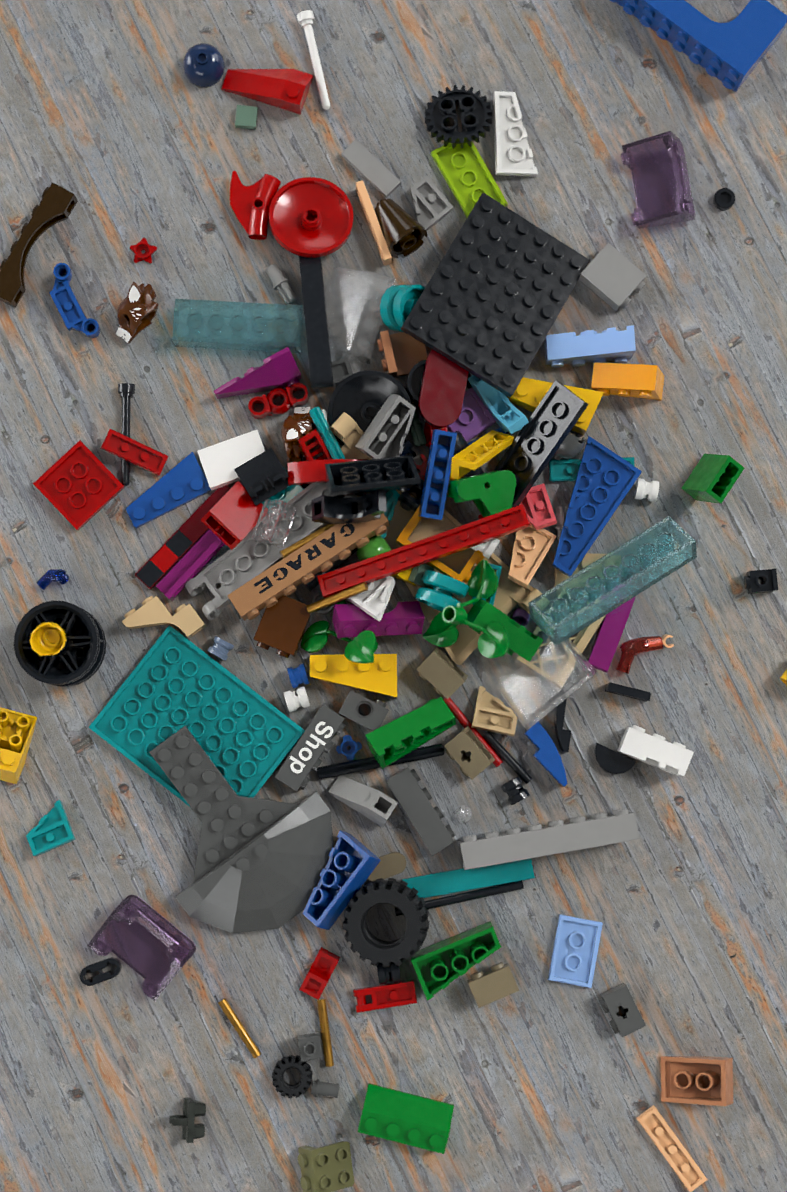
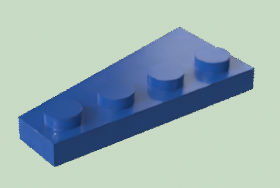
M190 453L126 508L136 529L211 491L194 453Z

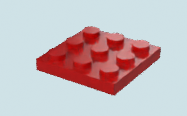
M81 440L33 483L77 531L125 488Z

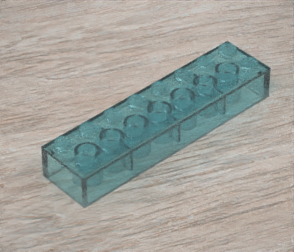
M668 516L530 601L528 604L531 619L557 646L697 558L696 541Z

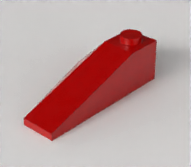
M228 69L221 89L301 115L314 75L296 69Z

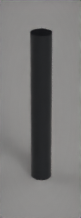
M489 731L482 736L526 784L533 779Z

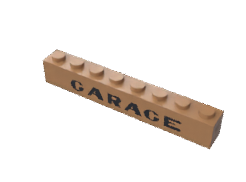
M384 513L380 514V519L369 522L336 524L227 596L244 621L247 619L252 620L260 614L259 611L263 608H270L277 604V599L283 595L289 596L297 590L296 587L300 584L311 582L315 578V574L320 571L325 572L333 566L332 563L338 559H346L355 548H362L375 535L381 536L388 530L387 527L390 526L389 521Z

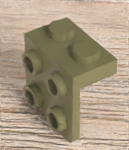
M341 1141L318 1148L306 1145L298 1147V1164L301 1168L302 1176L300 1183L303 1192H333L353 1186L354 1176L349 1142Z

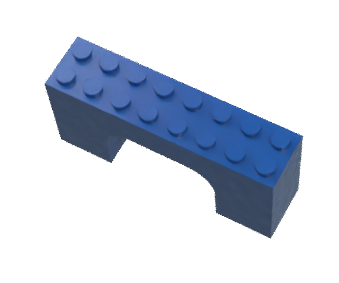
M610 0L611 2L618 3L627 14L634 15L643 26L650 27L659 38L670 42L675 50L686 54L694 64L702 66L710 76L718 78L727 89H732L737 92L779 39L787 25V15L767 0H750L742 12L734 20L727 23H718L710 20L685 0Z

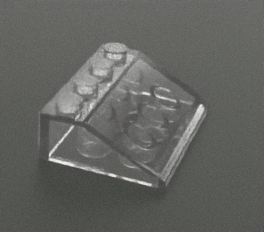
M334 267L325 295L330 353L371 364L377 339L383 325L380 315L381 299L385 291L395 285L394 278L373 272Z

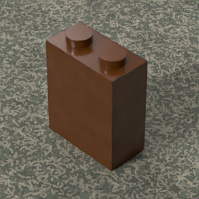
M283 595L277 599V604L270 608L266 607L253 640L258 642L256 646L265 650H269V647L278 650L276 654L289 658V655L295 657L312 613L307 611L306 604Z

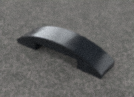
M577 665L573 667L560 687L555 704V733L562 752H569L571 730H564L563 724L568 688H577L580 666Z

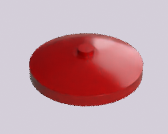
M303 177L290 181L277 191L271 201L269 208L271 232L283 248L295 255L307 258L329 255L344 245L352 231L354 214L349 198L337 185L325 179Z

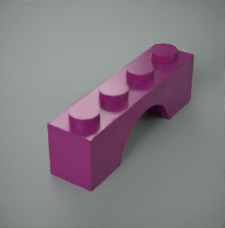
M419 601L398 602L396 608L388 613H384L380 621H377L354 604H335L332 622L337 638L357 637L359 633L365 630L372 631L375 636L422 634L425 617Z

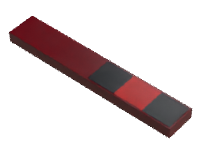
M227 485L217 488L135 574L150 590L209 530L201 519L230 489Z

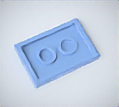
M559 914L548 980L592 988L602 922Z

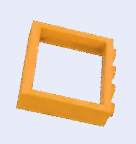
M420 506L396 539V543L400 546L412 543L408 539L423 518L418 516ZM479 550L475 551L460 574L437 559L427 564L443 575L467 583L472 576L471 568L474 564L478 565L484 556Z

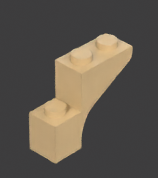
M150 596L142 602V607L138 610H135V608L124 615L125 619L122 621L130 629L166 624L179 627L189 639L207 626L190 603L187 606L185 603L174 610L176 614L172 615L158 596L154 598Z

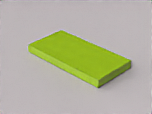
M473 141L471 147L464 143L463 149H461L459 144H456V147L453 149L452 143H449L446 147L443 145L431 152L432 158L466 218H468L482 193L490 196L505 207L508 206L505 197Z

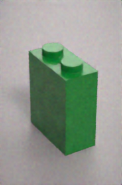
M704 453L681 489L696 501L721 504L743 472L744 467L729 455Z

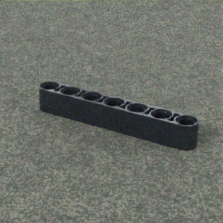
M299 256L312 389L334 387L321 257L307 258Z

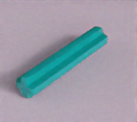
M320 407L312 408L309 414L333 459H346Z

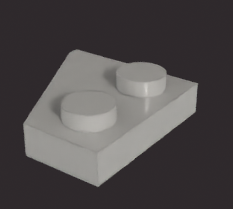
M428 176L411 188L417 221L426 231L454 208Z

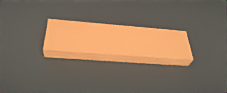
M358 181L355 184L356 192L383 265L392 264L390 251L364 181Z
M654 1105L636 1118L689 1192L694 1191L708 1180Z

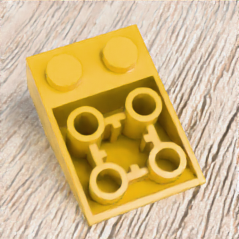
M0 707V780L17 784L26 761L37 717Z

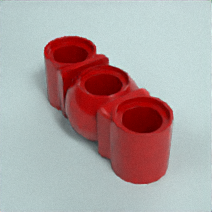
M301 383L286 387V390L275 388L267 396L263 394L261 397H253L248 404L249 411L255 419L272 416V413L277 415L288 412L291 406L293 409L296 406H303L308 402V389ZM298 390L305 393L301 399L293 397L294 393ZM277 397H282L285 400L280 406L273 404L274 399ZM256 404L264 405L263 411H253V407Z

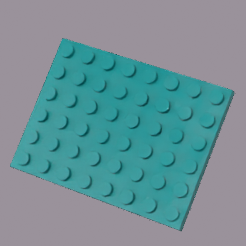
M170 625L88 727L188 806L189 804L150 754L151 750L185 725L236 794L252 798L256 796L305 732L302 727Z

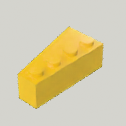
M523 377L513 395L507 398L511 403L534 412L553 383ZM564 385L589 404L571 429L584 436L604 392Z

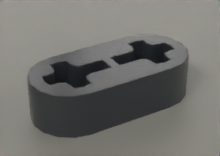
M110 957L90 964L80 972V980L84 985L92 986L114 978L121 972V962L117 958ZM108 962L117 966L113 974L111 971L103 973L102 969L109 965ZM89 969L91 972L99 971V974L93 977V981L90 978H85Z

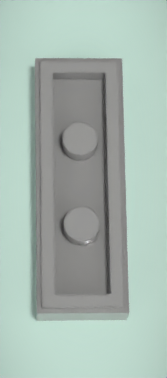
M356 139L341 153V156L385 198L401 184V181Z

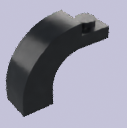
M378 489L358 497L343 498L322 495L311 500L312 522L352 524L380 519V514L386 512V490Z

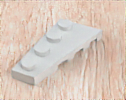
M495 91L493 93L495 175L536 177L538 171L532 159L533 153L529 148L527 132L521 120L522 115L516 93Z

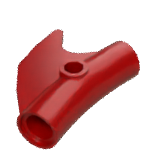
M233 171L230 184V206L250 239L265 240L267 239L270 204L280 187L281 181L272 175L264 174L253 185L245 186L241 183L237 172Z

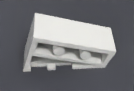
M633 725L632 728H626L617 750L619 753L675 776H685L694 753L691 750L685 749V745L677 742L672 744L665 741L666 738L653 733V736L646 734L645 729Z

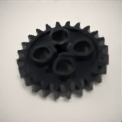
M454 85L452 91L446 87V93L438 91V97L432 96V102L427 103L428 109H425L427 131H430L431 138L436 137L437 143L443 140L444 147L449 143H452L453 149L456 147V144H459L461 149H463L464 143L471 147L473 140L479 143V136L485 138L486 131H490L493 117L491 103L487 102L486 96L481 97V91L473 93V87L468 91L465 90V85L461 87V90H458L457 86ZM455 102H459L461 132L458 131Z

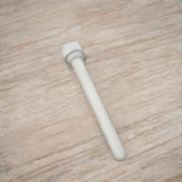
M306 10L298 13L297 19L299 25L305 31L322 107L328 110L330 108V101L312 28L315 21L313 11Z

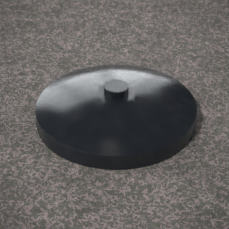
M378 370L359 371L345 378L333 391L328 405L329 425L331 426L345 412L365 432L391 393L400 395L410 404H412V400L405 386L392 375ZM334 434V436L340 442V444L344 445V443Z

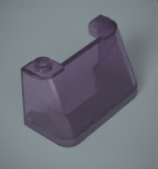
M671 131L622 145V163L631 169L637 208L631 214L634 226L643 229L695 220L693 198L681 140Z
M136 895L127 896L113 910L87 945L97 955L107 956L113 952L145 979L141 985L143 992L154 1001L159 998L196 951V946L192 940Z

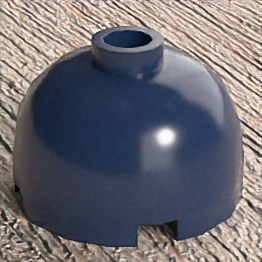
M200 43L188 49L184 56L183 68L185 76L190 83L206 88L215 85L221 80L225 64L223 56L216 47L211 44Z

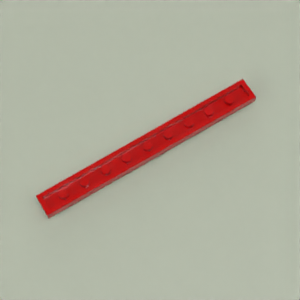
M522 504L317 576L322 595L326 598L363 582H366V584L531 527L525 507Z

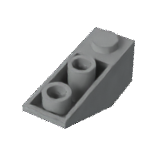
M341 775L328 792L382 828L398 802L381 791Z

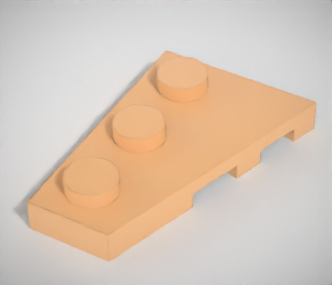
M532 525L517 531L507 578L527 588L557 536L544 528L536 530Z

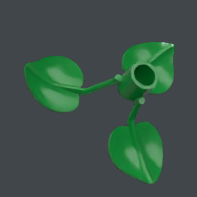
M483 559L475 567L468 581V594L476 598L463 603H457V606H446L443 612L438 613L434 617L428 630L422 637L435 646L450 647L459 637L456 626L464 624L483 632L478 639V649L484 657L495 659L503 657L508 650L509 635L507 629L496 621H491L486 629L467 621L468 614L463 608L480 601L481 597L484 599L491 598L497 590V574L490 564Z
M317 621L304 633L301 648L309 653L317 652L326 645L328 635L337 637L336 632L329 630L330 624L327 621ZM362 631L353 640L340 638L348 642L344 654L349 661L355 663L374 662V652L378 648V642L372 631Z

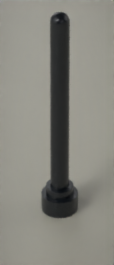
M120 383L118 384V393L120 398H122V434L130 438L131 398L135 394V384ZM121 459V483L123 486H128L130 483V462Z

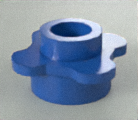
M345 735L341 745L336 747V751L338 754L345 755L347 760L352 761L355 759L357 751L361 750L362 744L355 742L350 735Z

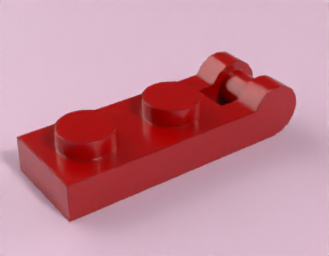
M414 980L353 990L354 997L357 998L356 1012L417 1003ZM366 995L372 996L371 1003H366Z

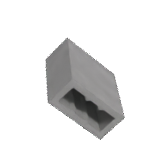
M607 243L582 271L579 280L617 312L620 307L623 309L627 307L632 300L630 296L634 292L638 294L646 285L644 280L647 275L611 244Z

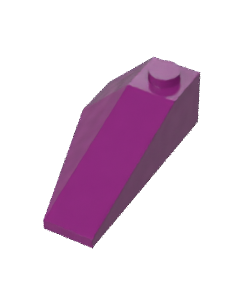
M289 347L264 359V364L261 367H251L246 370L245 377L233 378L214 390L217 399L270 391L275 388L283 389L300 383L299 380L302 379V376Z

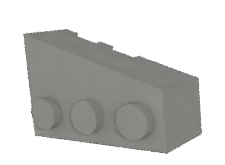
M391 393L355 447L371 459L399 457L403 452V443L406 434L409 432L416 407L400 395Z

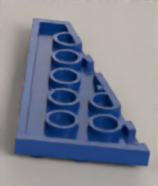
M590 436L587 438L552 563L553 567L568 577H571L642 473L641 470Z

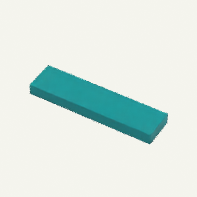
M623 457L624 460L635 466L634 457ZM582 459L550 460L549 482L576 481Z

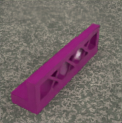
M209 529L156 587L169 600L173 601L185 589L186 583L196 577L226 544Z

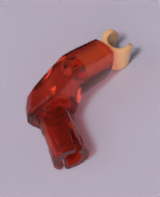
M665 634L662 637H641L623 642L620 646L622 653L616 670L629 674L632 662L637 654L661 650L663 646L672 648L674 644H666V639L673 636Z

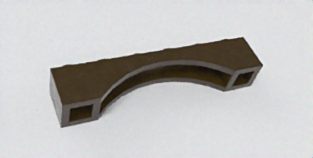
M53 182L50 187L44 190L42 201L34 207L32 218L29 223L24 224L21 230L22 235L18 241L13 243L8 259H4L0 266V300L16 308L26 291L24 271L32 246L48 228L68 219L78 202L75 194Z

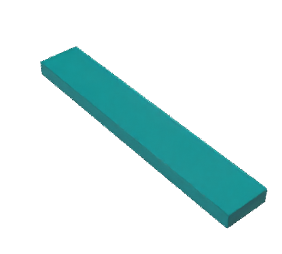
M530 858L468 870L461 868L402 879V881L408 883L407 886L412 889L414 887L418 891L417 895L419 897L427 898L533 879L535 876Z

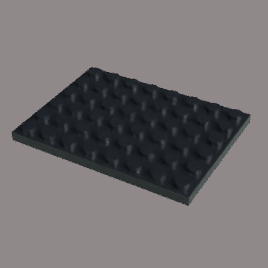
M482 193L402 325L401 330L503 394L511 397L578 282L580 274L590 260L490 196Z

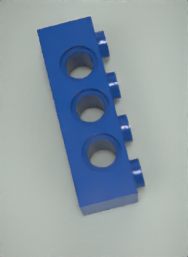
M433 430L418 515L420 517L442 520L457 433Z

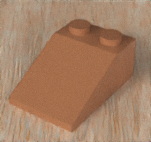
M661 1056V1102L714 1106L733 1104V1058Z

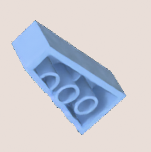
M634 325L626 326L627 330L618 331L616 327L607 328V330L601 333H597L594 330H586L581 332L579 336H576L575 332L547 335L544 339L546 365L558 368L563 367L564 364H572V366L577 367L584 366L585 363L593 362L594 364V362L606 363L611 361L625 364L627 361H630L636 351Z

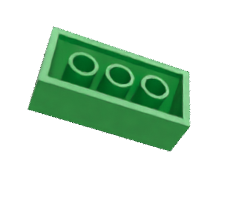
M368 1083L358 1124V1132L444 1154L454 1105Z

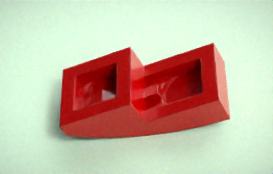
M321 947L299 990L319 1000L340 957Z

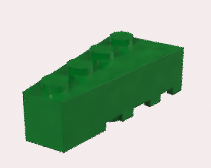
M491 921L423 948L414 954L411 962L427 1001L434 997L441 989L449 986L460 975L462 976L468 972L475 964H479L501 947Z

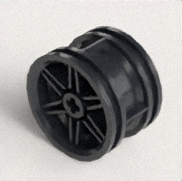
M48 601L33 607L23 616L14 635V650L20 666L28 675L47 684L69 687L89 680L98 671L106 654V638L100 623L86 610L65 601ZM57 618H61L63 621L60 627L64 629L66 635L65 646L56 655H45L43 661L38 659V654L31 647V633L38 625L45 622L55 623ZM78 627L82 629L80 636L75 634V629ZM79 649H82L84 654L79 658L76 653ZM60 662H65L66 664L63 670L58 668Z

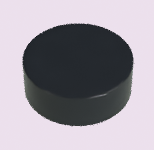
M728 188L719 189L713 197L715 207L722 211L730 209L735 202V194Z

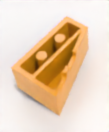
M594 362L591 388L594 391L604 392L602 396L612 394L621 397L662 401L664 374L658 365Z

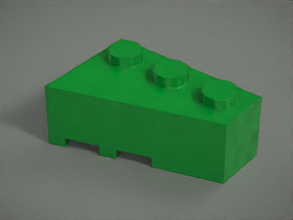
M483 599L476 602L468 613L467 621L485 629L491 621L504 625L509 635V647L506 653L511 656L515 653L530 662L544 641ZM469 626V628L480 634V630Z

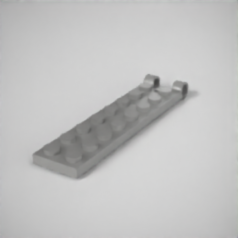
M327 482L310 484L250 532L233 550L229 549L186 583L185 588L192 597L200 595L205 590L206 585L215 596L212 601L206 603L202 608V612L208 620L217 618L222 613V609L231 603L227 596L228 594L281 561L283 558L280 555V551L327 525V523L312 522L311 500L322 495L329 496ZM350 494V495H346V496L343 497V498L357 497V496H356L355 494Z

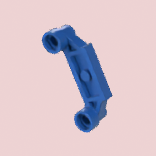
M58 263L53 269L56 279L53 290L49 293L69 331L74 329L91 338L98 337L100 334L99 324L92 318H86L70 287L72 279L70 267L65 263Z

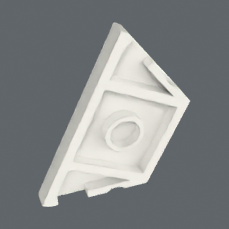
M391 576L367 584V591L347 598V600L377 621H380L396 582Z

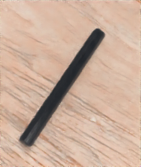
M440 743L417 748L389 766L444 755V747ZM368 757L318 767L317 775L319 779L381 768L375 757Z

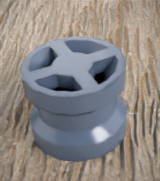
M215 636L213 645L207 651L226 661L228 652L234 646Z

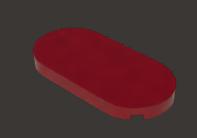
M433 349L426 360L418 409L427 424L443 428L455 422L461 414L469 372Z

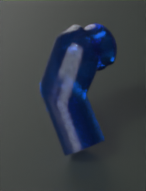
M51 569L36 583L44 590L51 582L67 583L69 575L62 569Z

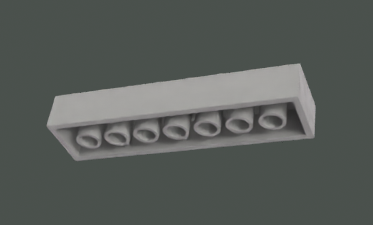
M623 808L612 810V815H607L604 812L591 814L589 819H585V816L571 817L570 822L564 823L563 820L549 821V826L544 827L538 823L527 825V830L520 831L518 827L505 829L506 833L498 834L497 831L486 832L482 838H477L475 835L464 836L463 841H459L463 868L468 870L637 840L640 838L634 812H629L628 809Z

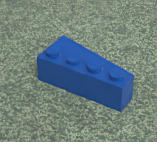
M341 830L337 835L338 840L335 847H332L328 855L330 856L328 863L319 875L321 877L317 887H314L303 911V915L316 927L330 930L347 907L351 898L381 861L353 835Z

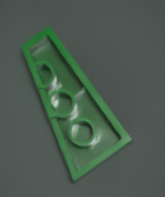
M434 698L424 706L365 736L370 751L381 768L384 769L456 725V720L443 698Z

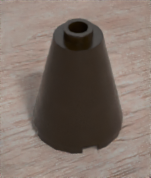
M384 198L376 204L375 214L392 257L399 258L398 255L403 254L404 257L408 256L423 245L422 239L424 235L427 238L426 229L392 199Z

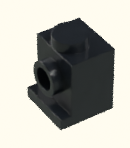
M421 479V483L417 487L401 493L397 500L401 502L400 506L407 511H411V509L413 511L417 510L421 503L424 480Z
M776 568L748 571L746 576H744V588L748 589V594L777 591ZM759 577L764 578V584H763V585H762V584H759V582H758V578H759Z

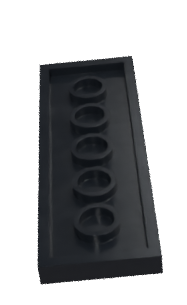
M556 380L528 419L529 423L524 425L494 469V471L509 470L516 477L512 508L520 505L589 405Z

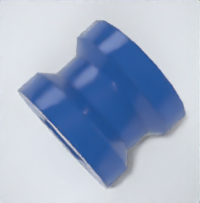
M304 663L300 664L297 668H287L293 689L297 688L300 684H310Z

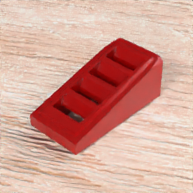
M317 429L297 440L307 461L314 460L313 457L320 452L323 455L315 460L333 459ZM315 437L316 441L306 446L305 442ZM316 445L319 446V448L313 451L312 453L309 452L311 448L315 447Z

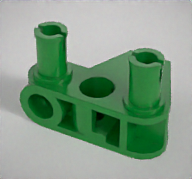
M503 470L469 476L458 480L455 479L448 484L446 497L454 499V503L472 500L483 518L512 508L516 477L513 472Z

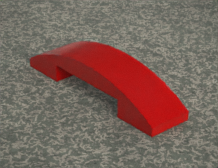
M325 459L288 463V485L326 482L325 464L368 459Z

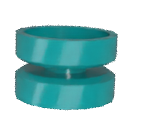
M393 285L385 291L380 303V315L388 329L395 332H404L401 330V327L424 291V286Z
M425 570L421 580L432 589L420 587L417 589L414 598L428 607L443 612L446 606H457V603H461L451 596L458 598L466 597L469 586L441 573Z

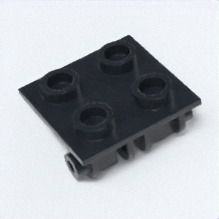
M272 448L234 469L256 506L291 486L288 485L289 476Z

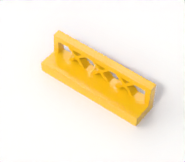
M491 430L452 457L450 478L458 480L469 471L478 469L510 446L515 436Z

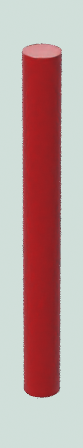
M445 697L443 700L464 729L468 726L494 756L495 761L493 764L496 767L502 764L503 761L476 728H471V722L452 699Z

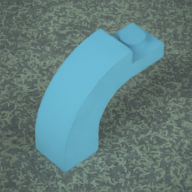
M475 375L468 378L473 390L505 433L513 434L529 423L526 416L510 402L505 394Z

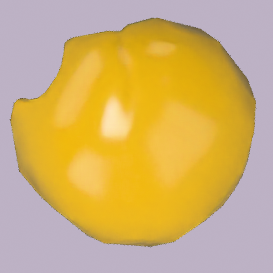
M45 622L38 625L32 631L30 637L32 649L40 656L56 655L64 648L66 643L64 629L53 622Z

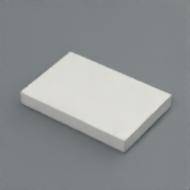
M254 430L198 450L197 452L211 491L240 481L234 469L263 453L265 449L258 430Z

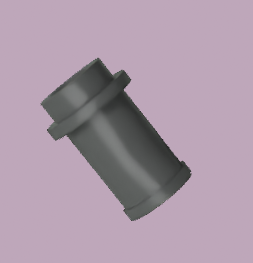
M320 1079L312 1081L311 1094L315 1095V1097H318V1095L338 1097L339 1084L320 1082Z

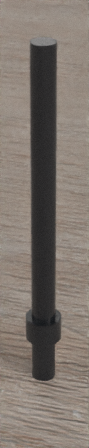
M521 880L425 901L424 906L425 909H433L524 889ZM398 907L394 908L396 916L404 915Z

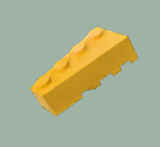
M345 654L310 655V677L397 698V654H374L373 663H355L349 661Z

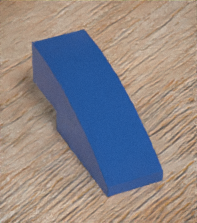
M537 721L524 733L538 748L533 756L562 787H565L567 785V778L560 754L547 731Z

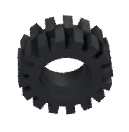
M298 1055L283 1057L277 1062L272 1074V1083L276 1087L275 1090L280 1092L283 1097L288 1096V1098L295 1096L297 1098L301 1094L304 1095L312 1082L311 1066L306 1061L301 1062V1058ZM289 1068H295L301 1074V1080L295 1085H290L284 1080V1073Z

